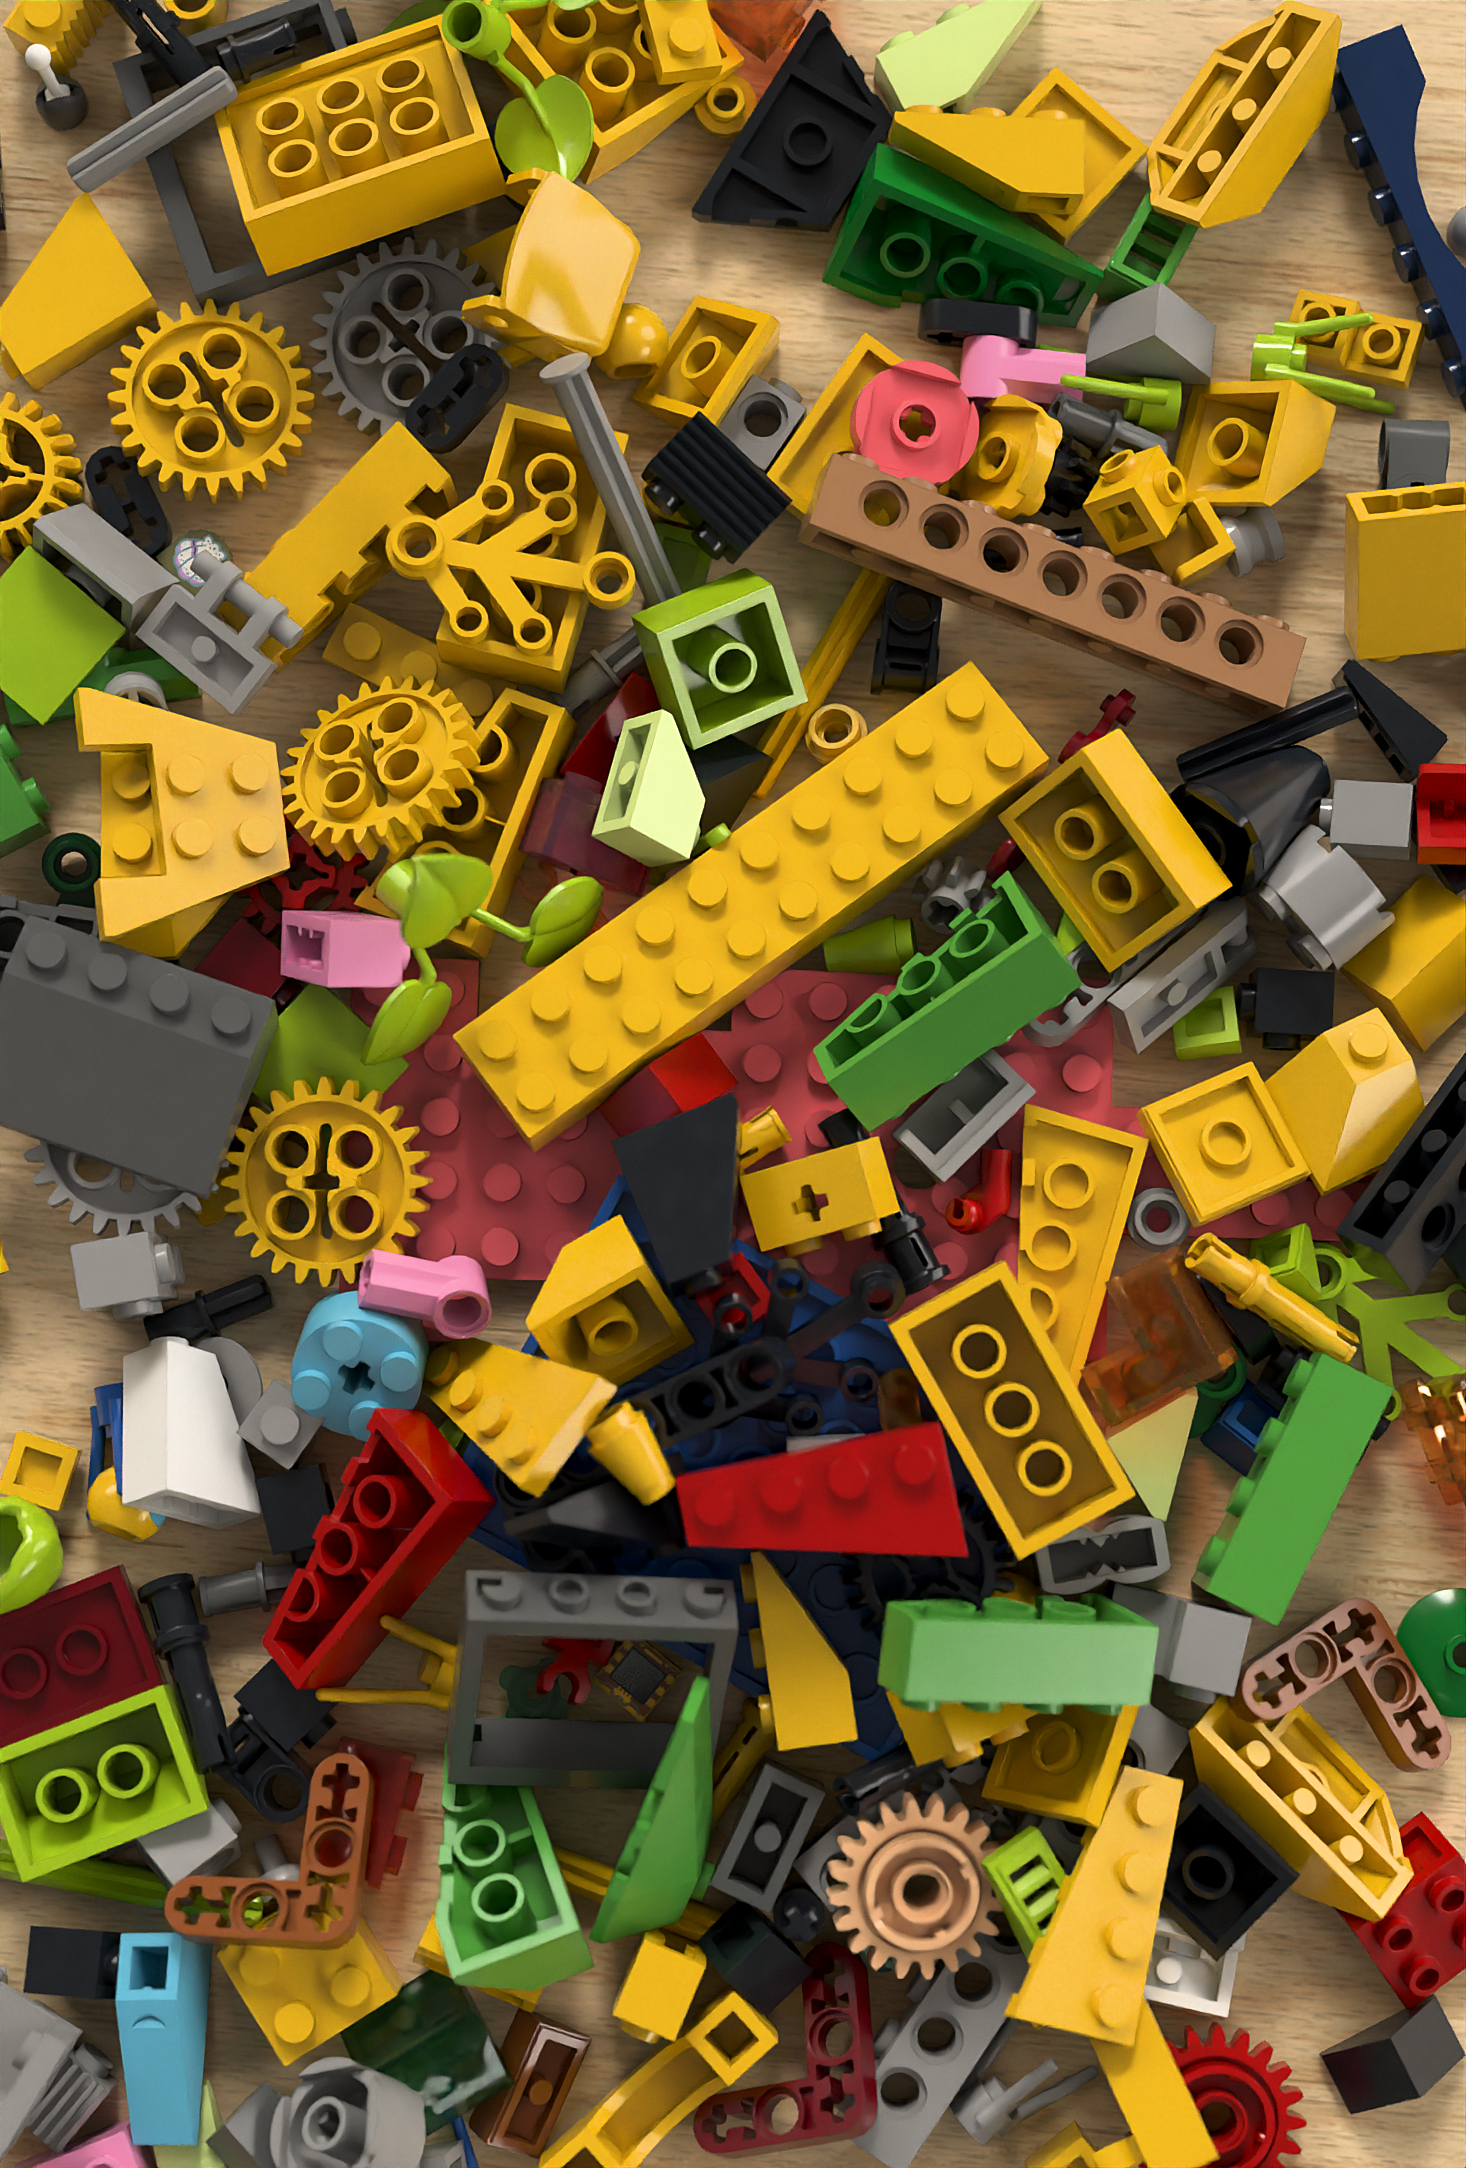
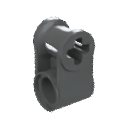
M1384 418L1381 424L1378 447V470L1381 476L1380 490L1446 483L1450 452L1449 422Z

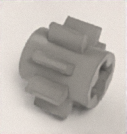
M961 856L947 859L942 864L935 858L931 859L924 875L918 877L910 895V898L915 901L923 902L918 919L924 921L931 929L943 935L955 934L948 925L967 907L977 914L995 897L994 893L982 889L987 872L980 870L976 864Z

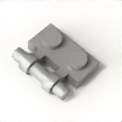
M203 550L190 565V570L206 582L197 595L194 597L181 585L173 584L135 635L231 714L240 716L278 666L259 648L268 637L272 636L287 649H291L303 636L304 629L287 616L289 609L274 596L266 599L244 581L245 573L230 560L222 563L210 552ZM226 600L250 618L239 633L215 614Z

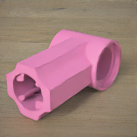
M996 335L969 336L963 340L959 379L962 384L959 387L966 394L969 404L974 402L976 410L981 412H990L991 410L983 405L991 399H996L997 396L1005 394L1020 396L1039 405L1043 409H1049L1055 397L1061 394V392L1068 394L1071 398L1082 401L1083 391L1062 386L1060 378L1064 374L1085 377L1086 355L1020 348L1019 343L1015 340Z
M372 1249L369 1255L366 1254L360 1272L357 1292L358 1307L435 1322L440 1332L453 1339L474 1337L485 1330L489 1324L492 1309L486 1279L482 1267L474 1259L453 1255L443 1258L439 1262H433ZM457 1295H468L462 1299H451Z

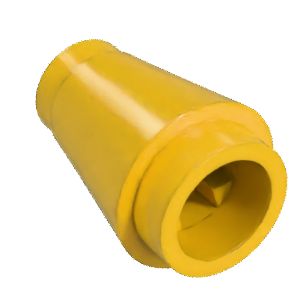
M627 1401L614 1406L599 1416L584 1434L591 1443L588 1451L630 1492L637 1495L643 1505L657 1500L675 1485V1479L669 1472L670 1469L643 1411L634 1412Z

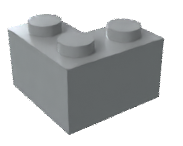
M1109 1579L1105 1597L1159 1626L1153 1673L1162 1675L1169 1680L1167 1689L1175 1691V1694L1178 1696L1214 1704L1216 1693L1234 1697L1252 1621L1251 1618L1232 1609Z

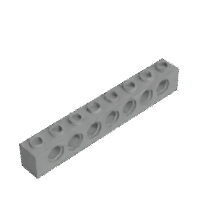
M1150 1703L1149 1706L1140 1705L1127 1742L1133 1755L1131 1767L1167 1776L1190 1741L1189 1730ZM1023 1812L1013 1832L1019 1834L1030 1825L1037 1827L1053 1854L1060 1857L1061 1867L1066 1876H1071L1084 1848L1080 1841L1086 1829L1072 1830L1064 1825L1063 1820ZM1030 1861L1010 1874L1012 1883L1027 1873V1866ZM1045 1884L1023 1899L1024 1903H1028L1046 1890ZM1056 1910L1037 1923L1039 1928L1052 1919ZM989 1911L987 1915L992 1919L997 1911ZM978 1931L974 1938L982 1953L979 1957L969 1954L964 1948H959L956 1951L958 1969L969 1962L981 1963L989 1969L987 1984L977 1992L966 1993L959 1990L954 1985L956 1972L953 1973L945 1965L942 1958L934 1966L931 1979L926 1980L919 1969L905 1992V1996L912 2001L898 2022L889 2017L873 2038L878 2096L877 2117L873 2126L864 2135L850 2140L888 2167L907 2168L1007 2018L1003 2014L1013 1993L1019 1994L1030 1969V1965L1026 1963L1027 1958L1016 1936L1004 1939ZM933 2017L944 2018L953 2025L951 2038L940 2047H928L917 2038V2033L922 2023ZM899 2072L909 2074L917 2081L916 2090L909 2099L902 2102H894L883 2096L881 2086L888 2076ZM844 2094L843 2102L834 2105L839 2110L836 2115L844 2118L845 2110L855 2107V2098Z

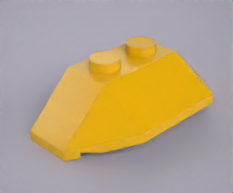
M1286 0L1274 8V15L1251 24L1214 49L1149 146L1147 164L1151 187L1150 204L1156 212L1203 229L1261 213L1329 111L1342 28V20L1338 14L1297 1Z
M144 750L102 751L101 878L160 876L147 753ZM232 894L177 913L174 917L154 925L151 923L110 942L159 960H177L189 946L188 943L209 923Z
M1252 1692L1256 1703L1263 1702L1262 1696L1264 1692ZM1219 1693L1215 1697L1214 1704H1210L1188 1731L1199 1784L1203 1781L1300 1874L1299 1878L1289 1887L1294 1893L1373 1922L1382 1919L1414 1875L1409 1858L1403 1857L1400 1832L1386 1792L1300 1704L1285 1715L1274 1720L1258 1724L1247 1723L1239 1719L1230 1709L1226 1695Z

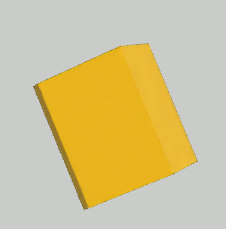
M696 295L669 337L667 356L660 369L652 375L644 377L630 399L641 408L679 431L699 410L718 428L753 374L760 377L779 348L780 322L771 314Z
M1425 874L1385 911L1393 912L1395 921L1339 969L1421 1053H1424L1466 1012V901Z

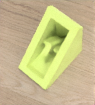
M1183 1382L1105 1427L1106 1441L1152 1517L1162 1521L1167 1520L1198 1400L1197 1388L1193 1384Z

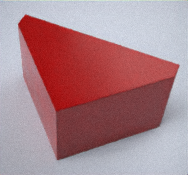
M700 1031L647 1064L603 1102L598 1109L619 1138L716 1100L738 1085L739 1082Z

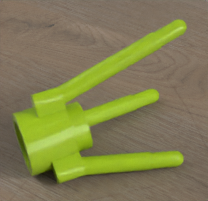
M1371 313L1344 315L1300 323L1275 321L1273 335H1256L1250 381L1294 380L1324 399L1387 415L1392 414L1395 410L1393 403L1374 398L1375 391L1373 388L1306 373L1308 346L1296 344L1297 337L1370 325L1374 320Z
M1039 344L1036 347L1038 350L1076 353L1047 344ZM1097 372L1093 373L1128 384L1064 374L1060 378V383L1064 387L1124 398V420L1135 421L1134 425L1157 435L1158 430L1174 431L1176 429L1181 407L1182 388L1180 380L1141 378ZM1062 438L1061 440L1066 442L1069 438Z

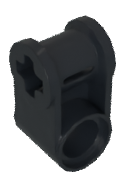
M896 580L889 587L883 607L880 638H877L870 694L880 695L884 689L923 695L936 686L940 653L938 637L942 597ZM906 593L919 594L927 600L930 606V613L919 622L906 621L898 615L895 609L896 600Z
M240 1705L237 1708L239 1716L227 1727L234 1749L249 1735L250 1739L236 1753L239 1762L228 1769L217 1772V1774L228 1784L235 1787L269 1821L281 1824L292 1822L307 1813L311 1780L315 1770L294 1749L287 1753L251 1714ZM282 1773L292 1775L300 1783L302 1798L296 1808H285L278 1804L273 1797L272 1786L277 1775Z

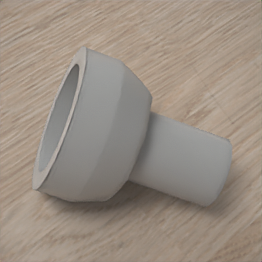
M277 1834L266 1836L253 1844L265 1873L259 1879L298 1881L300 1865L295 1862L288 1863ZM260 1896L263 1906L278 1903L274 1897Z

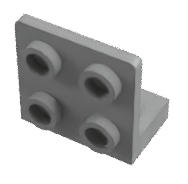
M0 1981V2160L15 2145L82 2033V2030Z

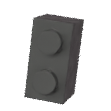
M765 1756L715 1863L710 1885L770 1913L826 1793L824 1784Z

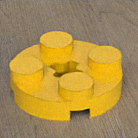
M1000 395L983 405L991 411L984 415L979 422V436L974 453L970 460L949 480L952 482L951 489L959 492L961 502L964 500H974L985 503L997 511V517L1011 521L1017 515L1030 517L1042 506L1045 499L1044 485L1049 477L1055 457V450L1061 442L1063 432L1061 424L1049 417L1039 405L1017 395ZM1000 457H1004L1003 462L997 468Z

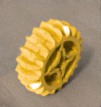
M8 391L0 402V467H4L10 474L4 483L0 481V554L7 563L16 560V545L22 543L25 548L28 545L33 547V524L41 516L68 508L69 506L63 502L64 499L83 497V488L79 483L70 480V478L82 473L84 467L79 458L69 456L75 450L77 444L71 434L59 435L63 426L59 417L56 414H51L42 418L43 407L34 399L28 401L20 409L18 397L15 393ZM16 434L29 438L41 447L45 461V475L36 474L29 466L18 464L19 450L14 445ZM23 499H35L24 512L7 520L9 511L16 502Z

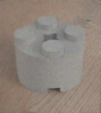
M1310 824L1293 839L1259 886L1253 892L1246 895V897L1267 921L1270 922L1276 918L1293 934L1286 940V944L1308 969L1311 970L1316 966L1321 971L1328 968L1336 972L1395 921L1393 912L1377 911V908L1386 900L1375 884L1342 847L1338 845L1328 853L1318 844L1317 841L1326 833L1317 826Z
M330 2057L309 2065L297 2076L304 2081L298 2086L292 2097L283 2095L275 2110L271 2126L270 2145L272 2158L277 2168H420L419 2162L423 2153L426 2134L423 2113L424 2102L421 2095L402 2082L344 2057Z

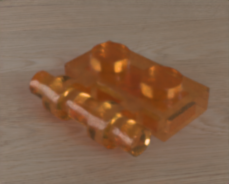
M1466 1373L1439 1376L1426 1383L1420 1377L1400 1384L1398 1388L1406 1406V1409L1401 1413L1408 1430L1416 1431L1427 1458L1423 1468L1429 1483L1438 1486L1446 1506L1455 1505L1460 1502H1464L1466 1506Z

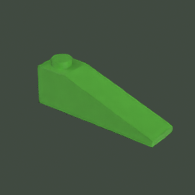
M698 1674L623 1846L588 1938L602 1944L677 1923L690 1897L700 1902L704 1897L715 1869V1864L705 1860L714 1835L710 1679Z

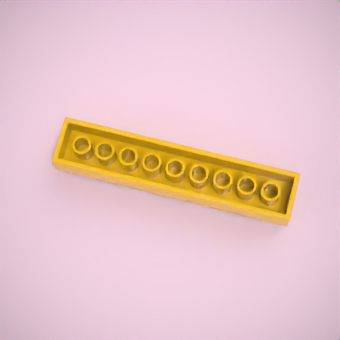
M970 660L731 833L719 844L706 851L452 1035L458 1052L535 1153L600 1106L647 1064L704 1030L927 867L931 859H938L1020 799L1045 778L1050 758Z

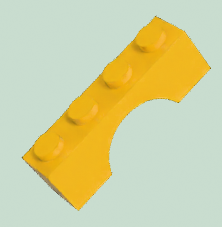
M728 1983L680 2027L675 2041L667 2039L541 2154L538 2168H637L648 2153L684 2117L714 2093L733 2084L778 2042L777 2026L768 2016L763 2014Z

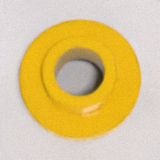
M732 74L723 82L715 84L708 94L695 104L696 117L701 126L712 135L726 138L737 136L757 106L756 94L752 86L745 79ZM723 95L732 96L738 102L733 110L727 112L718 110L714 103Z
M829 704L818 709L811 717L805 731V741L812 757L818 762L827 765L867 736L869 732L864 718L858 711L843 704ZM836 733L848 735L840 742L828 743L829 738Z

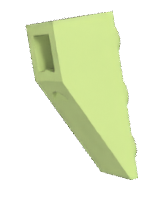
M987 0L972 8L967 3L961 4L942 14L937 19L936 26L916 36L913 31H907L887 41L882 46L881 53L876 55L874 79L893 115L895 111L905 112L906 108L914 105L937 106L942 109L944 114H964L1040 9L1044 0Z

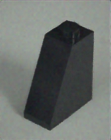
M734 1093L611 1141L673 1298L684 1294L690 1300L708 1296L725 1285L723 1277L735 1274L742 1118Z

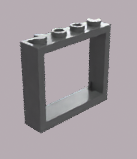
M290 0L187 36L208 64H211L213 67H221L215 47L225 43V35L232 34L235 39L277 22L282 17L287 18L297 39L294 44L321 34L328 53L358 43L346 7L334 11L331 0ZM167 43L166 45L175 54V49L170 43ZM141 52L112 63L132 119L156 104L153 93L178 85L150 52L147 54ZM170 143L165 144L146 157L192 289L203 312L207 299H213L216 309L232 304L234 301L238 302L357 260L356 255L360 252L365 256L379 252L381 242H386L390 247L403 244L405 237L415 239L413 229L409 227L268 277L260 259L216 274Z
M466 1570L447 1727V1784L648 1790L676 1723L476 1717L486 1635L709 1642L703 1677L710 1679L713 1766L738 1633L733 1580ZM479 1587H481V1595H478Z

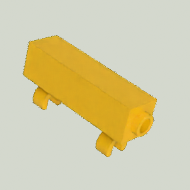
M1143 1993L1134 2046L1121 2045L1089 2037L1133 2133L1132 2136L1091 2155L1097 2168H1134L1146 2162L1148 2168H1201L1220 2159ZM1032 2023L1034 2029L1037 2028L1038 2031L1048 2027Z

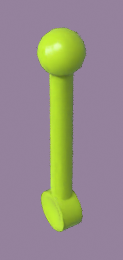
M724 822L699 838L696 846L691 851L690 858L709 847L716 846L731 834ZM686 860L653 868L643 865L641 875L648 884H659L665 878L667 871Z

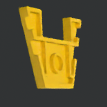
M91 688L77 689L73 695L79 752L144 750L147 753L160 876L99 878L94 884L100 942L113 941L151 923L154 925L174 917L177 913L208 901H215L284 874L290 868L276 744L274 742Z

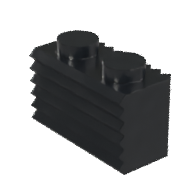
M700 410L647 464L641 474L644 482L648 483L644 491L649 499L669 516L678 511L680 516L687 520L691 527L695 528L691 533V537L700 549L717 561L724 556L731 564H734L793 501Z

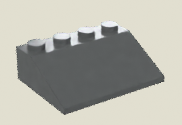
M29 914L0 982V1126L208 1200L279 1027L275 1000L111 942H100L97 937Z

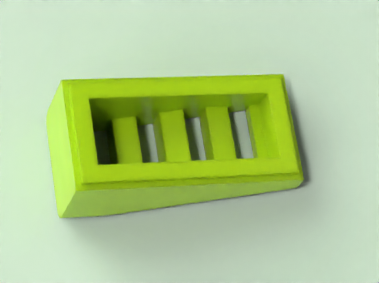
M1033 1825L1027 1827L980 1861L1027 1960L1037 1938L1044 1937L1051 1920L1040 1928L1037 1923L1056 1910L1059 1903L1054 1899L1066 1876L1041 1832ZM1033 1859L1036 1866L1012 1883L1009 1875ZM1045 1884L1046 1890L1028 1903H1024L1023 1899Z

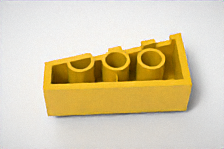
M399 420L294 529L286 532L273 544L268 556L252 572H244V581L266 599L274 596L289 609L287 616L304 629L303 636L291 649H287L272 636L268 637L259 648L260 651L278 664L274 670L276 675L343 615L349 601L356 603L393 569L386 554V539L390 530L397 522L414 515H422L437 520L460 505L451 475ZM421 541L412 543L408 547L407 553L409 554ZM228 600L223 602L218 609L224 620L238 633L250 619Z

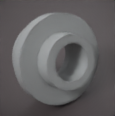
M1151 1188L1138 1194L1131 1202L1126 1219V1228L1131 1239L1141 1248L1151 1252H1165L1176 1248L1185 1240L1191 1226V1221L1177 1194L1166 1188ZM1153 1208L1164 1210L1169 1217V1225L1161 1233L1150 1230L1146 1223V1216Z

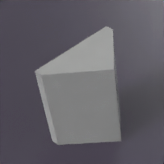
M84 503L43 515L33 524L32 548L127 629L113 647H122L126 649V652L136 650L142 642L135 635L170 587L173 584L178 585L180 581Z

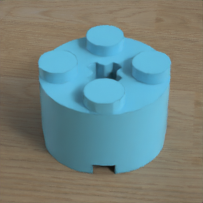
M338 1291L323 1297L312 1308L305 1320L291 1367V1395L295 1404L304 1409L309 1416L326 1417L322 1423V1426L367 1441L371 1432L365 1428L375 1408L413 1410L420 1395L429 1356V1343L422 1327L423 1321L421 1319L360 1308L357 1302L358 1291L338 1294Z

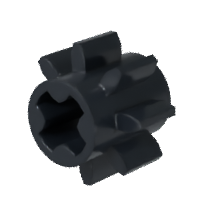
M1072 437L1066 442L1061 440L1055 450L1053 465L1044 485L1045 499L1038 511L1047 516L1053 511L1067 518L1070 511L1083 508L1082 505L1098 481L1099 469L1087 463L1093 450Z

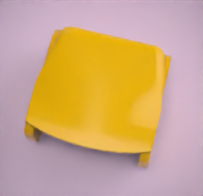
M531 168L511 174L506 181L509 193L505 195L526 208L520 218L509 249L503 275L501 298L494 295H485L464 301L461 319L494 339L531 352L548 363H552L564 356L581 352L588 354L591 363L592 357L600 356L609 347L640 256L641 246L639 240L634 236L630 227L615 218L590 193L556 172H546L541 169Z

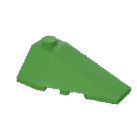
M505 1714V1715H502V1716L497 1717V1718H508V1717H507V1714ZM446 1737L442 1806L444 1809L443 1845H439L438 1858L441 1880L439 1901H436L435 1924L454 1983L457 1985L534 1991L595 1967L532 1786L447 1784Z

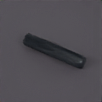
M1341 686L1180 754L1176 758L1177 767L1184 783L1292 746L1349 722L1360 715V709L1352 690L1348 686Z

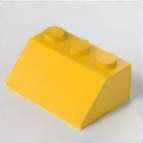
M1120 728L1080 749L997 816L1109 973L1233 886Z

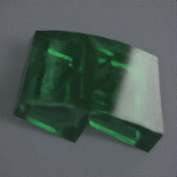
M428 1970L403 1985L395 1997L339 2032L351 2060L398 2080L421 2095L424 2102L425 2138L515 2083L465 1985H457L453 1979L433 1970Z

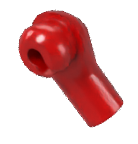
M981 1149L979 1183L959 1198H953L946 1207V1221L951 1228L964 1235L981 1233L1009 1210L1011 1204L1013 1151Z

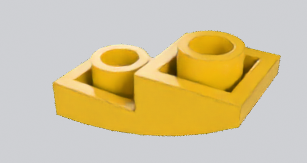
M1302 289L1298 290L1288 322L1300 323L1361 313H1371L1374 317L1372 324L1367 326L1297 337L1296 344L1308 346L1307 362L1363 380L1408 390L1425 337L1422 322L1363 311L1359 301Z

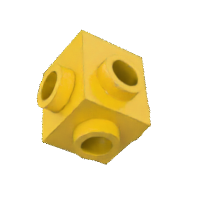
M1160 445L1135 454L1130 449L1121 451L1109 458L1101 466V476L1082 506L1114 556L1165 539L1175 530L1178 525L1177 518L1191 495L1186 488L1181 472L1172 466Z

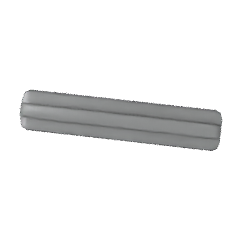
M214 66L70 158L66 163V167L73 182L83 192H92L236 100L238 93L234 83L227 72L220 66Z

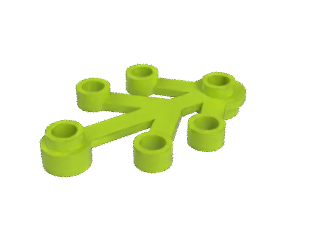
M1313 1243L1316 1262L1326 1266L1329 1278L1326 1284L1321 1287V1299L1311 1304L1337 1324V1305L1357 1320L1365 1374L1394 1388L1388 1345H1390L1446 1389V1398L1450 1407L1457 1414L1466 1417V1403L1460 1394L1461 1387L1466 1382V1368L1460 1367L1403 1323L1442 1317L1453 1322L1466 1321V1311L1461 1315H1457L1448 1307V1298L1452 1292L1459 1290L1466 1294V1290L1461 1283L1450 1284L1436 1293L1373 1300L1353 1283L1378 1278L1365 1273L1353 1257L1346 1258L1337 1247L1328 1243ZM1351 1360L1346 1365L1351 1367ZM1395 1388L1391 1395L1392 1408L1388 1414L1384 1415L1390 1421L1395 1420L1399 1416L1403 1406L1401 1395Z

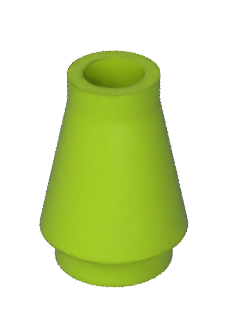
M895 914L839 935L831 936L823 942L828 973L848 972L900 976L903 972L901 968L918 953L912 918L897 919Z

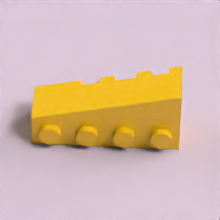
M506 687L476 729L481 743L473 749L481 760L480 764L466 769L474 780L473 786L456 788L454 791L462 803L461 806H443L439 814L443 818L444 824L441 827L432 825L429 822L422 825L423 840L417 843L409 835H406L404 839L401 838L399 852L393 855L390 851L385 858L388 862L371 886L366 885L354 902V905L367 914L401 921L377 898L376 889L382 876L396 863L405 859L412 860L413 856L455 854L479 859L492 870L493 882L491 889L480 908L502 919L559 775L558 772L562 767L578 726L568 711L563 707ZM468 915L461 918L460 925L453 927L450 933L440 941L446 945L486 959L497 930Z

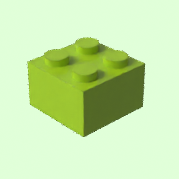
M747 568L740 569L631 615L661 710L663 709L673 715L682 741L693 750L808 701L774 587L771 583Z

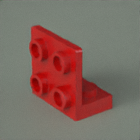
M1422 1811L1398 1828L1403 1857L1409 1858L1414 1875L1384 1917L1373 1922L1332 1907L1360 1941L1398 1999L1407 2009L1418 2005L1466 1969V1863L1460 1853Z

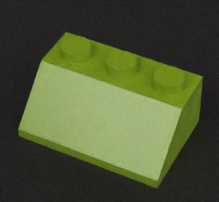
M174 1684L161 1685L0 1749V1821L22 1883L210 1809L205 1777L197 1772L193 1749L186 1731Z

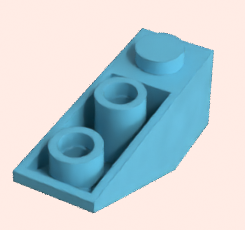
M121 1933L116 2009L133 2145H198L213 1944L191 1942L185 1940L178 1933Z

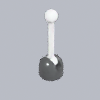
M41 44L31 45L26 50L25 60L27 65L37 70L43 79L36 93V106L42 119L50 127L57 130H70L79 126L86 118L89 109L88 98L82 86L69 76L54 75L49 65L51 54L48 48ZM74 90L75 96H71L70 91Z

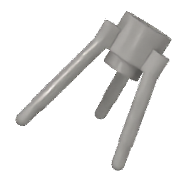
M1007 2016L960 2087L962 2094L950 2103V2107L968 2133L978 2143L985 2145L997 2133L1004 2137L1018 2123L1097 2077L1098 2070L1094 2066L1087 2067L1019 2105L1017 2101L1054 2073L1058 2065L1055 2060L1049 2059L1010 2089L995 2075H992L985 2082L982 2077L1021 2022L1020 2019Z

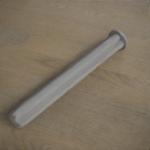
M582 352L570 354L547 365L539 375L544 384H551L624 553L634 568L635 578L647 606L650 608L681 595L682 591L586 370L590 365L589 356L587 353Z

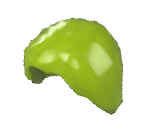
M19 1496L0 1498V1615L24 1607L46 1595L63 1572V1549L59 1540L58 1528L52 1516L47 1514L45 1510Z

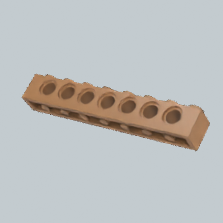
M833 453L820 471L796 541L1261 721L1285 708L1307 638L1290 632L1289 625L1284 621L1268 615H1255L1252 617L1231 609L1232 604L1230 601L1213 593L1198 592L1193 594L1173 586V580L1161 572L1149 569L1134 571L1114 563V556L1102 549L1091 546H1082L1078 549L1056 540L1057 536L1053 531L1041 525L1032 523L1017 525L997 517V511L985 503L974 500L958 502L938 494V488L926 480L917 477H904L900 479L879 471V466L876 462L859 454L846 453L841 456ZM874 503L881 506L889 516L890 525L878 526L872 523L864 513L863 504ZM933 526L940 529L948 539V549L942 550L931 546L924 536L923 527ZM983 549H992L999 552L1007 563V572L1000 573L992 570L984 560ZM1043 572L1054 573L1062 579L1066 589L1065 596L1055 595L1046 588L1042 578ZM1102 595L1113 596L1121 603L1124 610L1123 619L1114 618L1105 611L1102 605ZM1161 617L1169 618L1177 623L1182 634L1181 642L1173 641L1164 634L1160 624ZM1220 640L1228 641L1235 646L1239 653V665L1228 662L1222 656L1219 649Z

